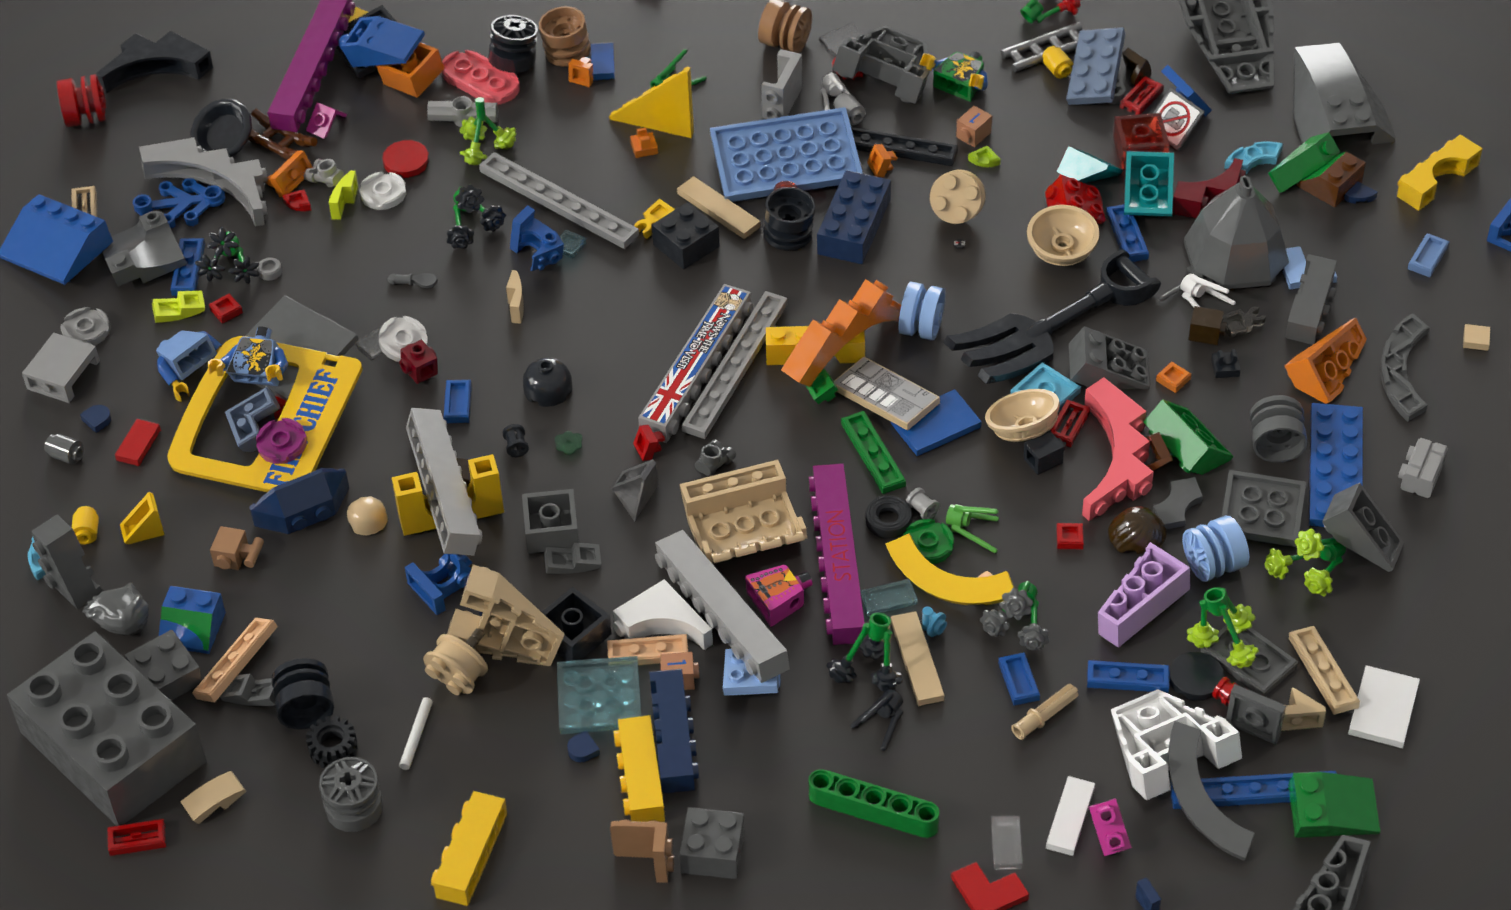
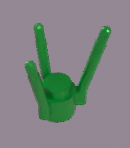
M684 49L650 82L651 88L660 85L665 79L670 77V74L676 69L675 65L687 53V49ZM703 76L691 80V86L707 80V77Z

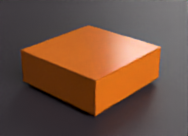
M1171 362L1157 374L1156 381L1177 393L1191 380L1192 374Z

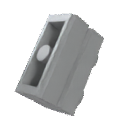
M1424 438L1418 439L1415 447L1410 445L1406 460L1409 462L1408 464H1402L1398 478L1402 479L1400 488L1410 493L1415 492L1422 497H1431L1445 463L1448 451L1447 446L1436 442L1432 443V441Z

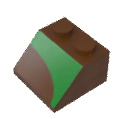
M1348 152L1337 154L1326 165L1297 182L1296 186L1327 204L1336 207L1344 200L1345 194L1357 182L1362 183L1366 162Z

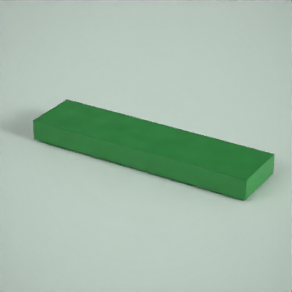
M865 411L841 418L844 430L882 494L906 487L904 476Z

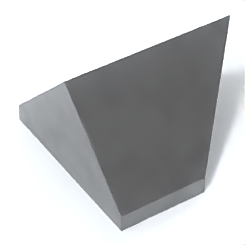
M652 459L622 471L611 488L634 522L658 487L656 462Z

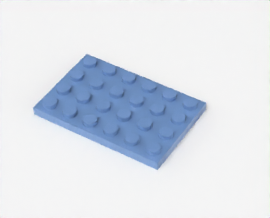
M846 107L710 128L725 199L731 202L765 197L774 190L783 187H794L804 191L836 186L840 184L846 170L863 174Z

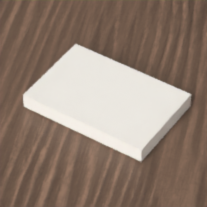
M1366 665L1358 694L1360 706L1354 709L1348 734L1403 748L1420 679Z

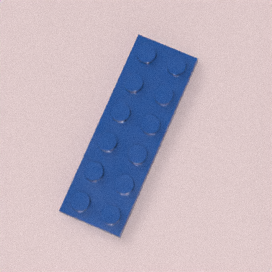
M1312 403L1309 526L1324 527L1322 521L1334 494L1359 482L1363 486V407Z

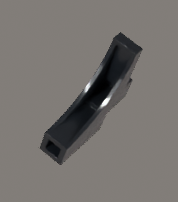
M169 31L156 43L135 33L120 45L122 53L100 69L96 75L103 87L104 93L107 94L115 87L127 81L153 74H180L199 80L213 68V63L209 50L172 31Z

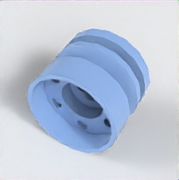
M1222 516L1210 521L1207 526L1201 524L1196 528L1187 529L1183 533L1182 541L1186 559L1196 577L1201 581H1210L1214 577L1222 576L1224 571L1231 573L1249 564L1250 556L1246 538L1241 527L1231 516Z

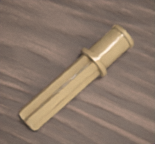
M1067 684L1037 708L1028 710L1024 718L1012 725L1013 734L1022 740L1036 728H1042L1049 718L1078 697V689L1072 684Z

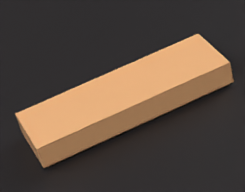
M687 634L607 640L609 667L661 663L660 654L688 652Z

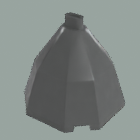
M1242 176L1239 183L1214 197L1201 210L1184 237V245L1193 273L1200 278L1206 276L1214 280L1215 284L1227 289L1271 285L1275 281L1276 275L1281 270L1283 271L1289 263L1281 228L1273 205L1252 186L1248 176Z

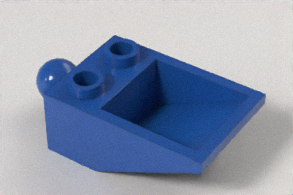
M379 16L362 17L349 34L341 36L339 47L343 50L352 67L401 64L408 61L425 36V32Z

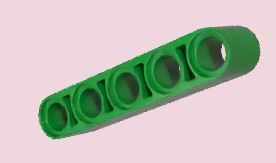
M815 770L809 776V798L812 803L923 838L933 837L939 830L940 811L938 806L930 801L828 770Z

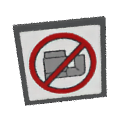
M1170 88L1145 124V127L1175 149L1180 150L1205 111Z

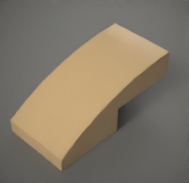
M512 270L506 287L508 304H510L511 322L521 324L524 312L522 286L518 272Z
M229 771L205 783L189 794L181 803L193 821L200 824L219 806L226 810L246 790L234 773Z

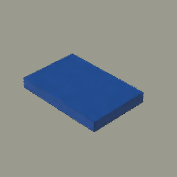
M955 389L939 396L940 404L909 430L891 422L892 426L916 456L981 428V420Z

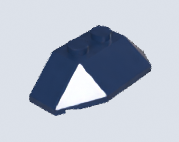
M321 468L273 487L257 503L249 506L254 526L290 534L336 515L349 490L345 469Z

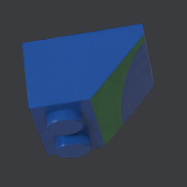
M170 586L161 609L159 636L173 630L187 651L209 654L226 613L221 593Z

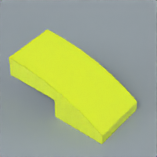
M355 170L349 171L339 181L330 196L329 208L332 219L341 220L345 203H355L358 191Z
M178 291L177 298L153 299L152 303L155 323L181 320L205 311L202 291Z

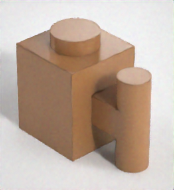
M220 526L210 549L213 564L222 569L239 570L243 559L246 558L244 565L252 568L255 565L264 540L260 537H255L251 545L248 544L245 530Z

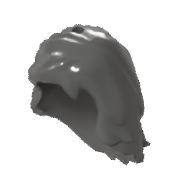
M132 582L124 587L109 589L101 592L98 596H93V600L88 601V605L83 609L87 619L94 620L101 628L111 633L123 636L141 632L146 627L147 617L149 616V604L143 600Z

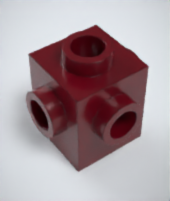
M422 339L408 344L401 349L400 367L405 374L408 373L416 384L438 374L436 353Z

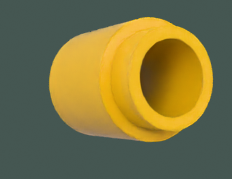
M1051 46L1043 52V63L1056 78H1064L1071 74L1073 62L1061 48Z
M89 506L79 507L73 514L72 529L80 544H90L97 539L99 516L96 510Z

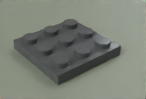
M1229 470L1222 516H1231L1236 520L1245 538L1248 540L1297 547L1294 541L1299 538L1298 533L1300 532L1306 482Z

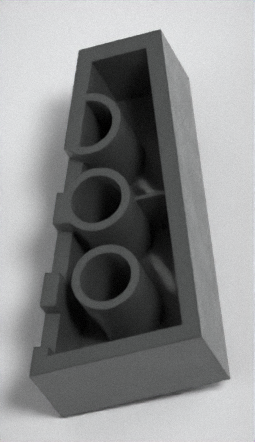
M1342 835L1325 859L1319 873H1316L1310 881L1311 884L1304 895L1301 894L1296 901V906L1293 910H1355L1370 864L1371 841Z

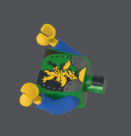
M974 51L969 56L961 52H954L951 56L938 61L934 56L926 53L921 58L919 65L926 66L928 70L933 71V87L971 102L977 90L983 91L988 87L987 73L984 71L982 56L978 52Z

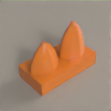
M297 150L274 174L267 177L268 181L266 184L275 188L279 197L290 193L305 179L304 173L306 169L312 168L305 152Z

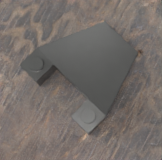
M883 26L869 31L867 36L859 34L855 40L851 37L845 39L839 46L832 70L845 78H853L860 71L897 86L895 96L900 97L903 102L915 104L923 93L929 75L927 67L919 65L923 54H927V44L922 40Z

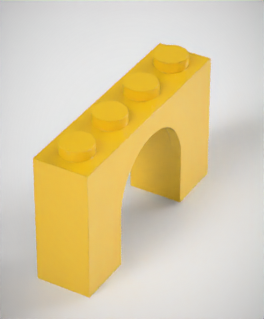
M494 455L468 460L471 479L467 487V494L472 500L473 513H476L477 519L504 513L499 472ZM413 472L392 477L403 535L406 536L436 529L428 499L422 492L418 473Z

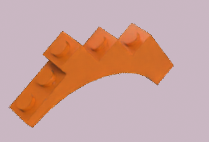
M865 279L852 300H849L848 303L840 299L838 300L826 321L823 320L820 323L812 320L781 370L797 382L810 387L832 357L859 333L882 322H899L901 304L893 300L894 296L886 292L889 287L878 280L872 283Z

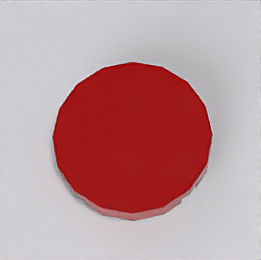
M402 140L388 146L383 153L382 160L388 173L392 172L402 175V178H409L420 174L426 169V164L429 163V154L426 147L420 142Z

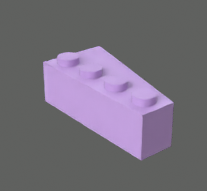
M1150 542L1146 547L1144 555L1142 557L1139 556L1134 563L1133 570L1129 575H1125L1118 590L1113 591L1099 610V635L1119 648L1190 590V567Z

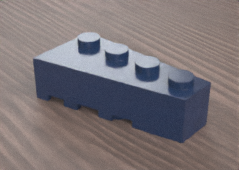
M682 669L649 672L662 794L695 790L694 779H699L698 762L692 763V756H697L695 740H690L689 734H694L693 718H687V712L691 711L690 695H685Z

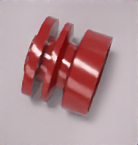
M96 74L90 75V86H88L86 77L81 76V87L78 88L73 78L57 80L58 97L66 127L82 125V114H86L89 122L94 123L95 112L99 122L106 121L104 90Z

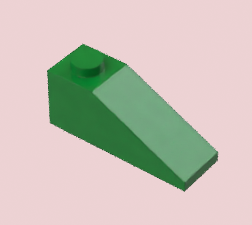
M1329 132L1316 135L1306 140L1268 174L1278 192L1281 193L1326 165L1340 153V150Z

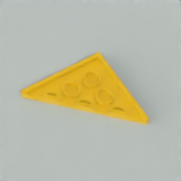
M685 67L680 73L670 76L660 85L650 88L640 97L634 98L625 103L620 109L612 111L609 119L692 138L694 125L690 67Z

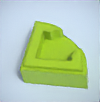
M988 145L968 154V160L977 166L995 167L1000 165L1001 159Z

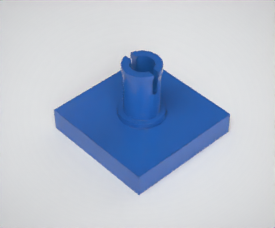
M1169 65L1161 71L1177 87L1176 92L1205 111V117L1212 111Z

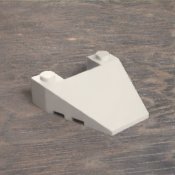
M1158 689L1111 709L1132 787L1145 800L1157 797L1170 790L1168 750L1174 721L1201 730L1197 746V758L1204 755L1218 769L1242 759L1239 731L1220 716L1212 718L1205 714L1204 709L1199 707L1194 709L1187 707L1183 700Z

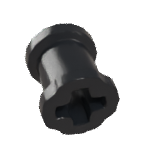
M520 424L506 426L502 433L503 438L508 444L506 447L507 454L515 458L522 457L529 450L528 443L524 440V427Z

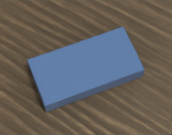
M1427 233L1410 260L1408 269L1431 277L1446 252L1449 241Z

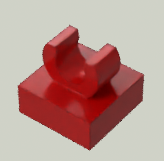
M649 425L639 426L633 444L642 461L652 460L654 453L662 450L659 442L665 441V437L660 431L653 432Z

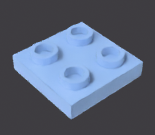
M725 649L724 696L778 693V687L781 685V674L761 683L755 675L749 674L742 659L738 660L735 657L732 649Z

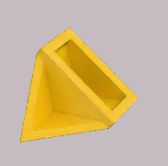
M148 492L120 523L125 544H133L165 535L153 493Z

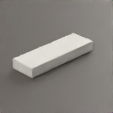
M1068 776L1046 843V849L1071 856L1074 855L1095 789V783Z

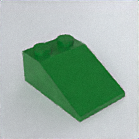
M1327 772L1293 773L1288 787L1295 838L1380 834L1372 778Z

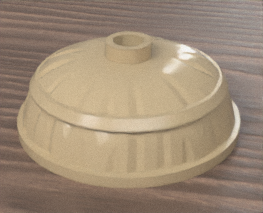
M1055 205L1042 209L1031 218L1027 227V239L1036 255L1045 262L1057 266H1069L1083 261L1095 249L1099 240V227L1095 219L1085 210L1070 205Z
M1045 389L1018 391L992 404L985 414V420L988 427L1003 440L1020 442L1034 439L1045 434L1055 425L1060 407L1059 398L1052 391Z

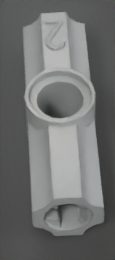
M457 97L452 102L428 101L427 116L430 121H454L457 126L462 127L464 119L468 120L469 117L476 119L477 117L475 102H472L468 97ZM484 102L486 116L492 122H497L498 103Z

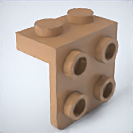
M630 820L611 822L610 831L614 855L620 857L653 858L656 882L668 883L669 872L674 871L675 858L674 854H672L673 840L669 839L667 823H660L658 821L632 822Z

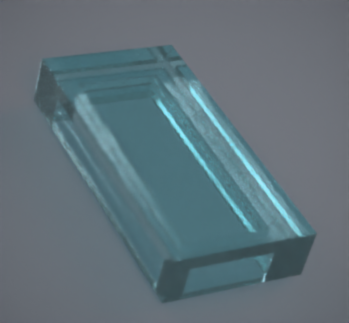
M910 579L860 590L862 605L867 616H871L873 613H883L917 605V596Z

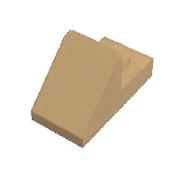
M1292 688L1289 705H1286L1282 731L1323 727L1326 714L1325 707L1299 690Z

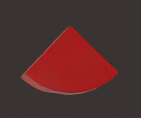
M305 189L282 195L283 202L290 209L295 211H311V205Z

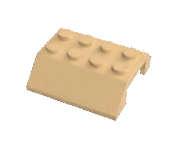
M779 460L680 484L684 508L697 547L711 563L729 560L732 557L749 555L759 550L764 551L780 547L783 544H792L808 538L802 516L796 517L787 495L786 477Z

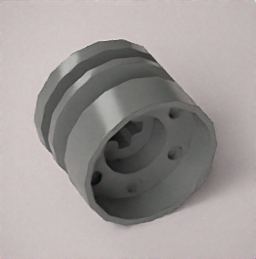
M1273 395L1263 398L1254 404L1250 410L1253 449L1258 457L1269 462H1286L1299 457L1306 450L1307 434L1304 426V412L1300 402L1289 396Z
M345 757L332 762L324 769L320 776L319 788L328 821L335 828L345 832H358L373 825L383 811V799L375 768L368 761L361 758Z

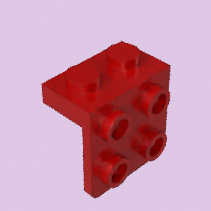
M1061 174L1047 188L1045 196L1048 207L1055 205L1075 206L1088 212L1097 223L1103 224L1105 222L1100 192L1095 186L1087 185L1075 178H1069Z

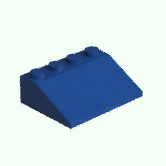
M38 194L19 213L0 248V258L65 285L113 243V239L105 220Z

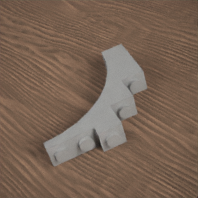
M195 138L139 147L145 179L161 177L193 178L197 181L219 186L245 207L255 226L264 225L263 215H267V207L265 201L260 199H263L262 192H265L264 182L268 180L266 169L261 168L259 159L234 163L233 157L228 156L226 148L202 152L201 146L197 147Z

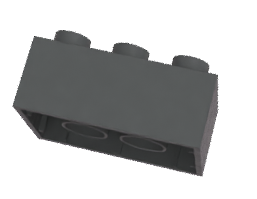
M96 631L7 694L20 732L116 826L127 823L207 762L196 724Z

